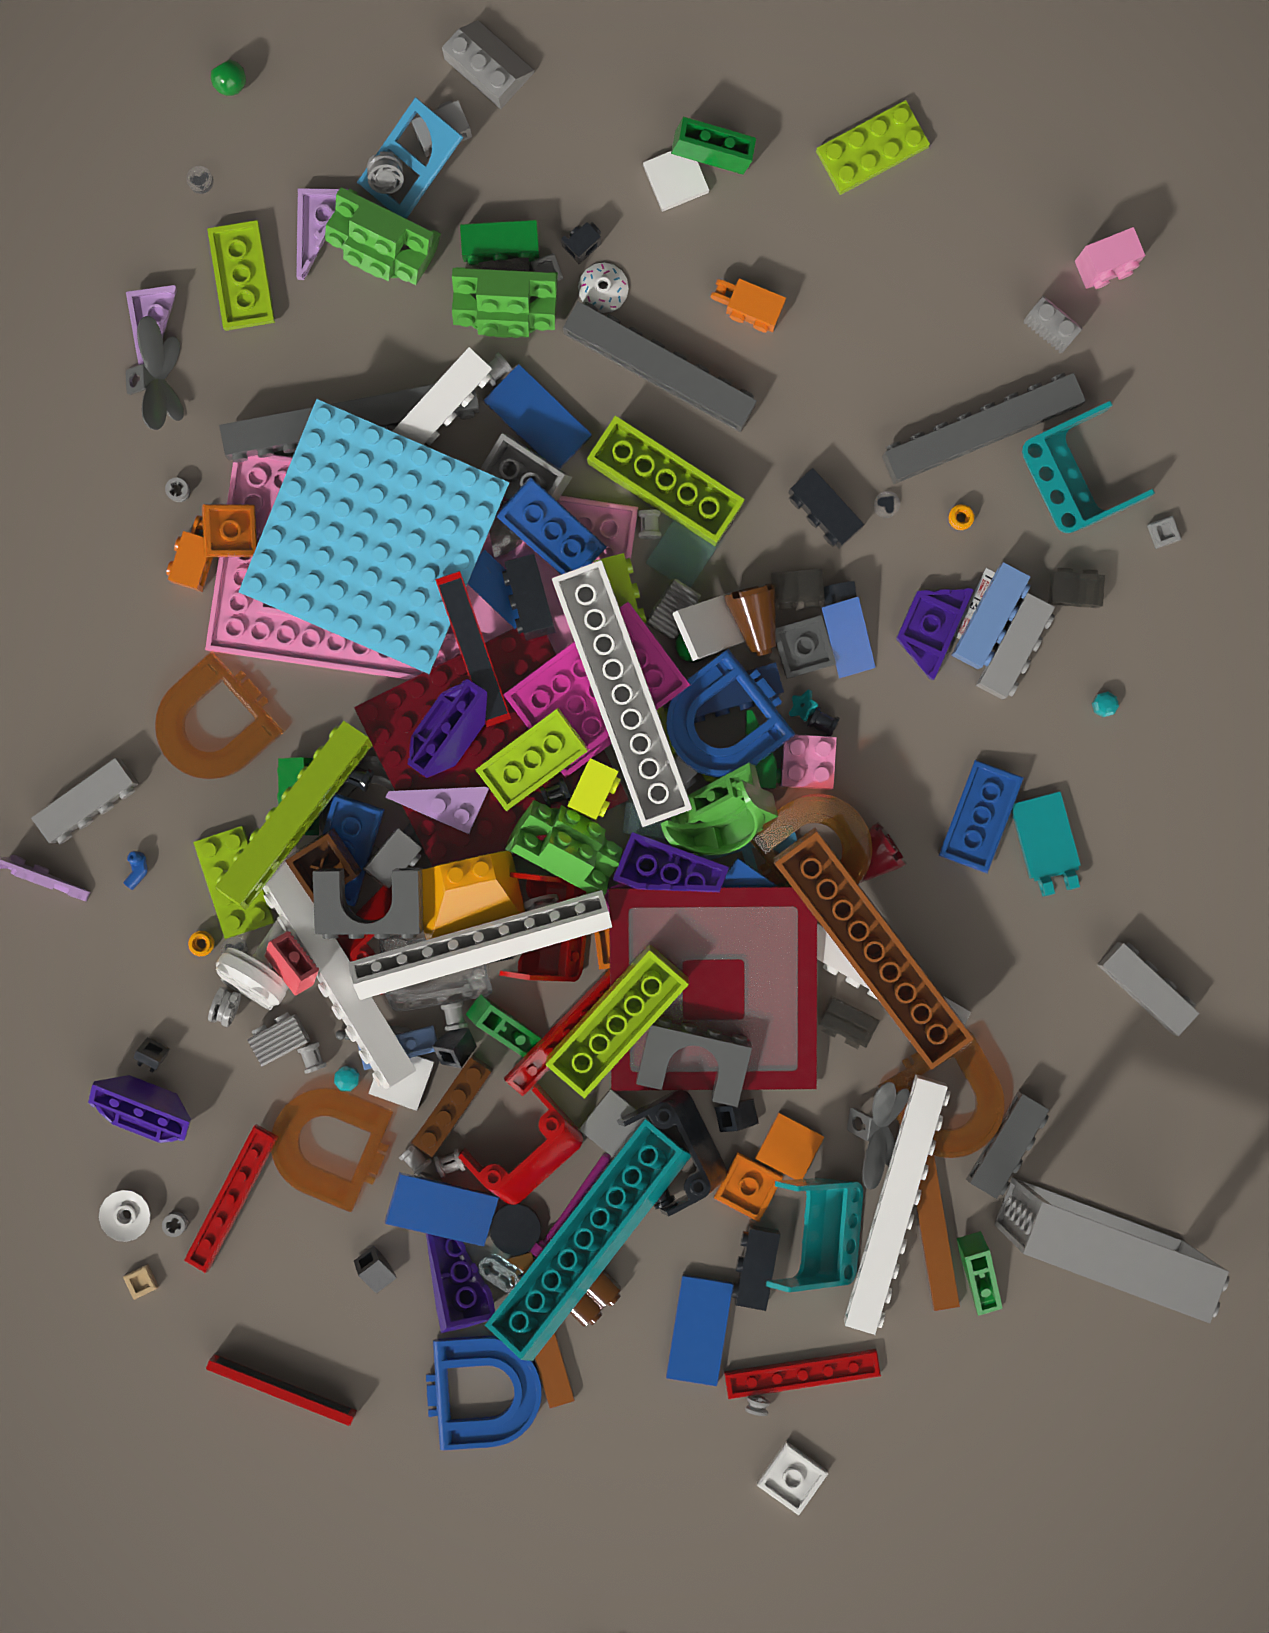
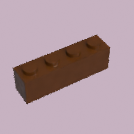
M472 1055L411 1143L433 1157L491 1074L493 1068Z

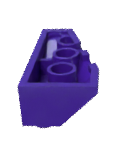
M632 832L613 880L635 889L720 892L729 867Z
M426 1233L435 1305L441 1333L467 1328L488 1321L495 1313L492 1292L488 1285L484 1283L478 1272L479 1269L465 1250L464 1243Z

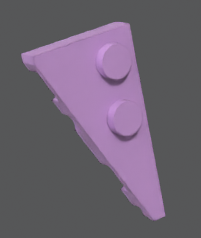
M298 189V280H305L325 242L326 224L335 212L336 194L339 189Z
M175 285L126 292L138 365L144 364L137 339L139 321L145 316L154 318L160 328L163 339L177 292Z
M470 787L388 791L386 798L469 834L489 788Z
M12 854L10 858L0 857V869H10L11 874L49 889L55 888L83 901H87L90 891L48 874L49 869L36 864L34 867L25 864V859Z

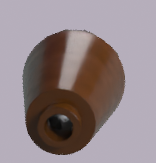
M768 583L763 587L754 586L724 595L725 602L750 651L756 652L757 656L772 653L771 648L776 646L774 584Z

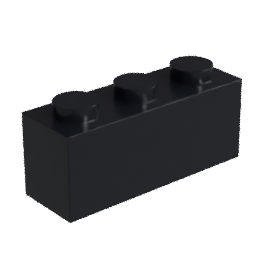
M814 468L796 482L788 492L791 503L797 509L802 508L808 514L806 518L809 523L815 528L818 526L825 533L823 535L824 539L832 547L836 545L840 549L865 525Z
M531 554L505 561L506 570L502 571L505 585H511L513 592L508 597L512 610L517 609L519 618L515 619L518 633H524L526 641L556 633L535 555Z
M749 1224L748 1230L742 1232L740 1246L744 1247L743 1257L738 1256L736 1272L740 1273L738 1282H733L731 1297L735 1298L736 1306L762 1311L767 1310L771 1288L767 1287L766 1283L773 1278L781 1235L779 1230Z

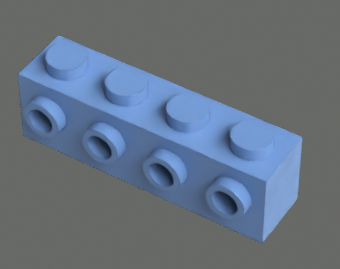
M1004 562L999 565L951 656L976 669L982 668L983 665H989L994 656V652L991 651L995 643L1000 644L1007 631L1003 629L1007 620L1012 621L1019 609L1015 606L1019 598L1024 599L1031 585L1027 584L1030 579L1029 575Z

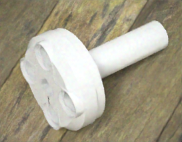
M276 920L252 957L234 948H227L225 953H222L216 962V971L222 978L221 981L266 1009L272 1010L275 1005H279L289 987L278 974L271 970L273 967L264 955L268 943L288 930L284 931L278 920Z

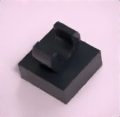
M147 1037L136 1050L134 1059L138 1060L137 1065L140 1067L143 1063L150 1066V1072L153 1073L167 1057L170 1048Z

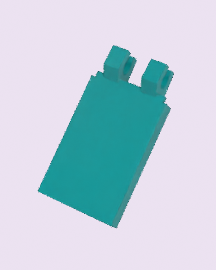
M1061 791L1014 803L1011 813L1029 879L1034 878V882L1038 881L1042 897L1055 894L1051 877L1058 875L1063 876L1066 890L1079 888L1080 884L1075 871L1079 870L1081 864Z

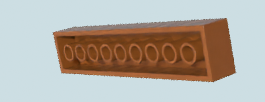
M816 827L773 858L774 864L931 1070L974 1040L971 1032Z

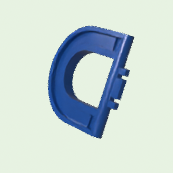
M729 649L687 680L690 686L672 698L667 714L669 740L678 757L691 769L712 777H723L747 763L757 765L795 735V732L776 710V707L782 703L780 698L777 697L771 702L770 699L776 693L766 680L762 678L755 682L761 676L758 670L749 675ZM736 679L768 720L732 747H711L704 743L696 733L694 726L696 713L706 701Z
M472 1336L433 1340L435 1373L426 1374V1382L435 1381V1384H427L428 1406H436L437 1408L428 1409V1417L438 1416L440 1450L497 1447L520 1437L533 1423L541 1403L542 1383L534 1360H521L496 1336ZM494 1366L503 1370L510 1377L514 1386V1399L504 1412L491 1417L451 1419L448 1368Z

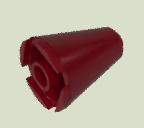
M879 822L874 824L840 859L858 884L902 868L907 864L902 860L904 857L890 835L883 833L882 829L884 827Z

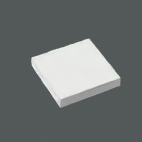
M670 151L643 162V167L662 212L709 193V188L697 161L673 155Z
M421 1056L409 1058L416 1069L415 1072L387 1089L383 1085L380 1087L373 1079L368 1094L417 1111L435 1061Z
M786 1441L757 1481V1486L797 1515H800L829 1472Z

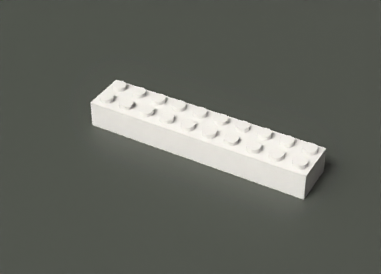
M600 560L552 578L642 827L691 810L692 805L603 561Z

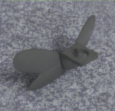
M145 316L141 318L137 328L138 345L144 364L126 370V390L129 395L145 390L141 408L142 418L147 427L159 430L165 423L167 413L176 421L182 420L184 416L183 407L178 396L165 381V378L177 362L180 343L176 337H169L163 344L162 334L156 320L150 316ZM136 373L137 376H140V381L134 387L132 379Z
M892 1082L883 1084L877 1090L872 1105L873 1116L857 1108H850L847 1130L869 1141L864 1157L862 1177L865 1187L870 1190L875 1189L879 1185L885 1164L889 1167L896 1143L888 1125L901 1113L910 1096L908 1089H901L896 1093L895 1085ZM857 1116L866 1125L862 1130H858L855 1126V1118Z

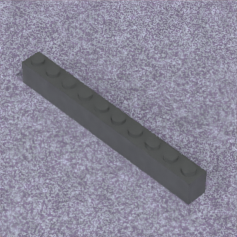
M435 384L332 403L330 405L393 431ZM475 389L471 392L475 397L465 408L460 404L454 411L457 415L456 417L465 420L473 418L476 413H479ZM313 407L219 425L225 456L228 460L238 463L247 461L248 457L258 455L259 458H265L274 455L273 452L283 450L284 453L295 452Z

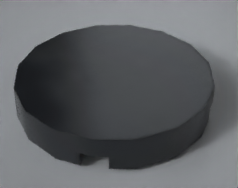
M521 1203L508 1204L501 1207L494 1214L490 1225V1237L494 1245L500 1251L509 1255H523L530 1251L534 1244L538 1243L541 1234V1225L536 1212L529 1206Z

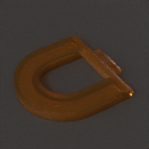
M214 652L208 654L167 691L160 702L155 721L157 741L168 761L185 774L202 779H221L236 774L284 733L262 708L268 704V699L264 696L257 701L256 699L262 695L261 691L249 678L241 683V680L246 677L245 673L239 671L234 676ZM223 682L256 720L224 748L214 752H204L194 747L188 740L185 732V720L189 711L218 684Z
M809 794L791 800L777 811L778 817L764 823L763 830L758 832L750 841L766 861L759 868L762 872L770 868L771 872L766 877L779 887L791 885L774 864L773 858L777 854L773 848L806 824L819 823L826 825L838 835L842 844L841 862L858 884L865 877L872 858L871 836L862 817L846 802L825 794Z
M974 1036L973 1041L948 1059L954 1057L975 1095V1110L968 1122L961 1127L935 1130L932 1140H935L936 1144L932 1155L938 1157L958 1158L980 1150L994 1137L1003 1119L1005 1103L1002 1086ZM916 1052L911 1055L914 1064H911L909 1059L905 1058L902 1060V1064H904L906 1069L877 1086L880 1088L883 1084L892 1082L895 1085L896 1093L901 1089H908L911 1092L908 1082L914 1080L916 1074L921 1076L931 1069L920 1054ZM906 1105L904 1109L901 1111V1113L896 1117L900 1126L904 1116Z
M317 1088L306 1091L291 1100L282 1109L274 1123L272 1133L279 1136L271 1151L274 1164L285 1181L298 1191L345 1211L352 1212L364 1182L372 1185L375 1182L376 1178L368 1175V1173L377 1175L385 1155L379 1153L378 1149L387 1152L389 1145L381 1143L393 1111L336 1088ZM320 1116H330L371 1133L351 1181L311 1164L304 1157L300 1148V1135L308 1121Z

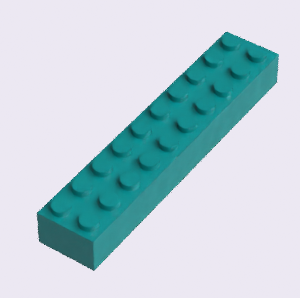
M645 1119L485 1326L518 1358L533 1361L692 1157L690 1152L663 1129L655 1127L651 1121Z

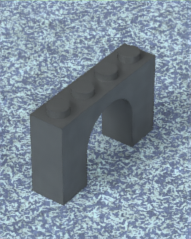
M318 868L313 871L315 934H322L324 939L338 938V934H349L351 939L364 938V934H375V938L378 939L390 938V934H401V938L409 939L416 938L417 934L424 930L422 868H395L392 871L391 908L386 916L375 920L363 919L354 914L349 908L345 898L344 868Z
M659 1017L647 1031L636 1084L662 1090L667 1065L672 1055L683 1047L699 1046L711 1052L718 1063V1070L712 1090V1101L738 1107L752 1050L751 1041H747L748 1038L742 1035L733 1034L732 1037L725 1036L716 1029L703 1031L697 1029V1026L693 1024H672L671 1020Z

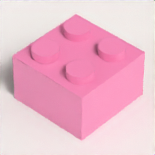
M1132 227L1085 246L1075 260L1085 288L1088 289L1094 286L1095 289H1099L1109 284V280L1118 277L1121 280L1132 275L1133 270L1140 266L1139 263L1145 257V253L1136 231Z
M794 735L782 745L780 787L832 790L834 787L837 737Z

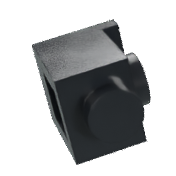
M586 222L582 227L578 225L569 234V239L566 236L561 238L562 247L578 264H581L601 245V231L593 222L590 224Z

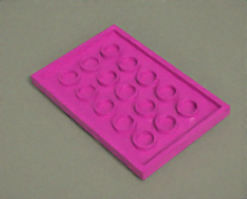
M627 602L620 607V611L655 707L658 710L690 686V684L631 604ZM575 642L504 694L528 729L559 708L583 740L589 751L561 771L565 778L588 762L590 758L592 759L612 744Z

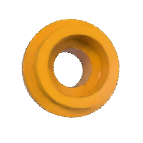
M956 505L949 512L948 520L954 529L966 530L974 522V513L967 505ZM957 514H963L965 521L959 522Z
M206 931L193 933L188 941L190 951L194 955L201 957L210 954L215 945L213 936ZM200 939H204L206 941V946L204 948H200L198 946V941Z

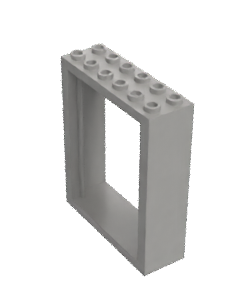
M1011 1178L995 1226L1023 1254L1207 1323H1211L1212 1318L1217 1316L1220 1308V1302H1218L1222 1291L1224 1292L1229 1284V1271L1180 1239L1019 1179Z

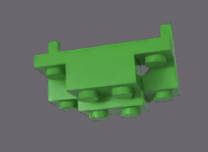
M340 187L336 194L335 212L326 224L325 241L336 248H341L343 250V259L349 264L357 266L377 278H383L387 281L391 278H400L403 281L417 285L434 257L441 233L435 230L431 232L358 196V192L352 189L346 190ZM404 244L411 248L400 251Z
M462 267L452 269L453 325L472 326L478 330V335L503 338L529 337V333L535 330H555L558 272L465 269ZM470 293L476 294V299ZM530 296L538 297L530 303Z
M747 763L689 794L688 797L692 809L672 816L671 821L667 820L661 823V827L672 847L699 857L702 855H720L736 851L748 844L758 832L763 830L764 823L778 817L773 793L761 789L755 765ZM699 820L702 821V822H705V823L693 824V823H695V822H697V821H699Z
M533 800L516 824L505 848L507 851L516 853L586 891L587 894L602 890L603 895L607 892L609 877L620 863L623 850L613 841L606 839V829L602 828L598 823L592 822L587 817L562 805L560 808H550ZM540 835H547L543 841L536 837Z

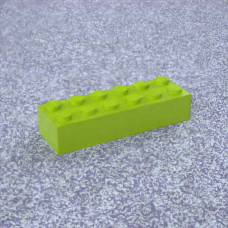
M616 415L587 458L588 465L714 547L717 546L745 499Z
M649 944L547 1056L545 1065L585 1099L689 985V977Z

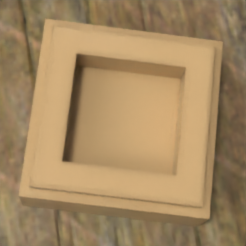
M148 1264L123 1276L134 1300L159 1287Z

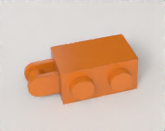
M740 278L736 285L717 279V288L715 292L711 293L710 297L717 302L727 305L726 314H729L732 320L739 323L744 321L751 323L756 330L764 333L774 331L786 297ZM726 290L733 293L731 298L724 296Z
M197 515L191 533L183 531L182 536H178L174 546V550L177 552L174 561L171 560L168 564L167 575H169L168 580L174 584L203 592L213 557H205L204 537L198 536L199 530H203L202 516Z

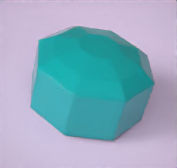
M1110 692L1097 694L1092 702L1094 713L1101 717L1115 714L1119 707L1117 696Z
M343 1066L335 1073L334 1084L340 1091H351L359 1085L360 1074L354 1067Z

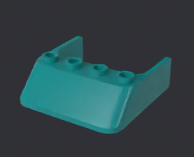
M1111 401L1030 438L1022 447V455L1056 527L1063 533L1069 534L1091 526L1155 494L1154 490L1151 489L1109 510L1099 508L1067 445V432L1071 428L1106 412L1113 406Z
M822 1178L775 1181V1187L798 1192L806 1191V1208L801 1264L798 1273L792 1278L768 1280L766 1286L785 1292H798L851 1284L857 1273L863 1205L862 1185L854 1181Z

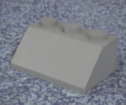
M478 20L459 28L442 47L444 59L500 109L535 73L527 63Z
M503 433L480 468L484 472L510 482L504 495L509 500L530 477L553 498L558 500L572 479L570 475L511 436Z

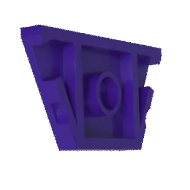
M971 588L917 591L897 634V641L931 680H935L973 593Z

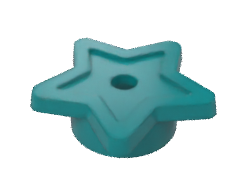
M808 689L802 696H792L794 706L789 715L791 717L799 715L803 721H806L808 717L813 715L816 707H818V703L812 699V690Z

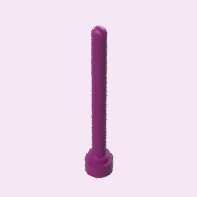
M604 1153L545 1239H541L539 1243L534 1244L530 1250L533 1255L538 1257L590 1191L611 1161L609 1154Z

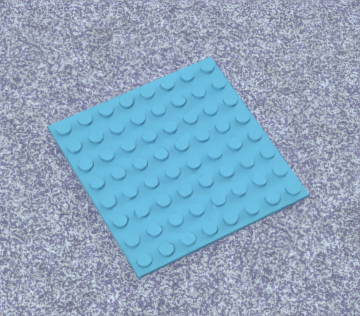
M316 399L239 593L430 674L450 627V621L435 579L460 571L465 587L467 586L510 482Z

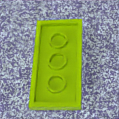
M905 100L817 147L816 153L839 195H842L929 148L930 143Z
M258 220L207 228L223 329L228 331L275 323Z
M557 708L478 767L476 771L507 811L589 751V749L560 709Z
M244 826L193 842L225 939L275 923L271 908L264 899L266 893L263 888L249 907L244 910L215 887L218 884L217 879L224 870H228L234 863L233 859L237 852L245 849L249 844Z

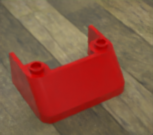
M510 872V877L527 879L526 892L530 899L543 895L557 894L559 902L587 894L586 891L560 877ZM586 935L525 952L519 958L517 971L500 970L499 976L533 981L575 982L581 977L583 971Z
M392 885L390 888L383 886L356 915L368 920H375L386 916L392 904ZM338 934V938H336L350 962L376 955L375 951L367 944L375 934H364V938L351 939L349 934Z
M538 1083L533 1086L532 1092L548 1108L539 1120V1129L547 1138L544 1143L510 1173L496 1163L489 1164L483 1168L466 1148L458 1156L484 1187L504 1202L512 1205L518 1204L579 1150L583 1143L582 1132Z

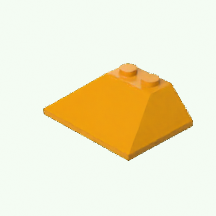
M503 851L422 870L423 932L425 940L525 912L518 878L510 877V872L516 873L511 852Z

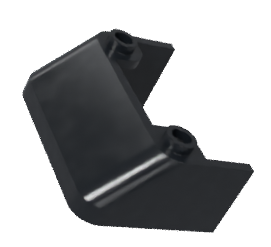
M675 1090L617 1120L619 1125L626 1127L648 1115L651 1123L659 1129H667L676 1125L687 1150L692 1156L691 1158L697 1172L691 1174L685 1180L684 1191L686 1195L660 1208L661 1213L668 1217L704 1199L723 1183L727 1176L726 1167L691 1095L683 1090Z

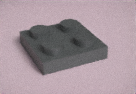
M822 615L776 628V646L786 679L836 665Z

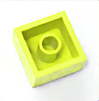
M590 758L571 797L568 808L594 820H597L598 816L603 818L610 804L605 800L609 792L615 793L621 780L617 777L619 771Z

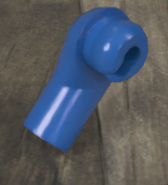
M137 851L130 852L127 857V861L131 864L132 872L123 882L131 890L135 889L148 872L146 857L143 853Z

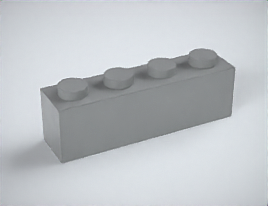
M1029 593L1026 594L1024 599L1020 600L1017 606L1019 609L1012 621H1009L1005 629L1007 630L1000 644H997L993 651L994 656L988 666H985L976 683L977 687L1002 700L1007 698L1008 695L1012 697L1019 685L1016 682L1019 674H1024L1031 663V660L1028 659L1031 651H1037L1043 640L1040 634L1044 628H1049L1055 617L1052 614L1054 606Z
M114 758L31 819L48 843L58 842L62 844L72 837L71 832L78 827L81 830L93 822L92 817L99 812L102 815L114 807L113 802L120 797L123 800L135 792L133 788L139 785V783L122 759Z
M1117 942L1097 965L1171 1034L1179 1036L1200 1014L1194 1009L1196 1004L1186 995L1181 997L1175 991L1177 986L1166 977L1162 979L1156 974L1158 969L1150 961H1142L1137 956L1139 951L1133 945Z

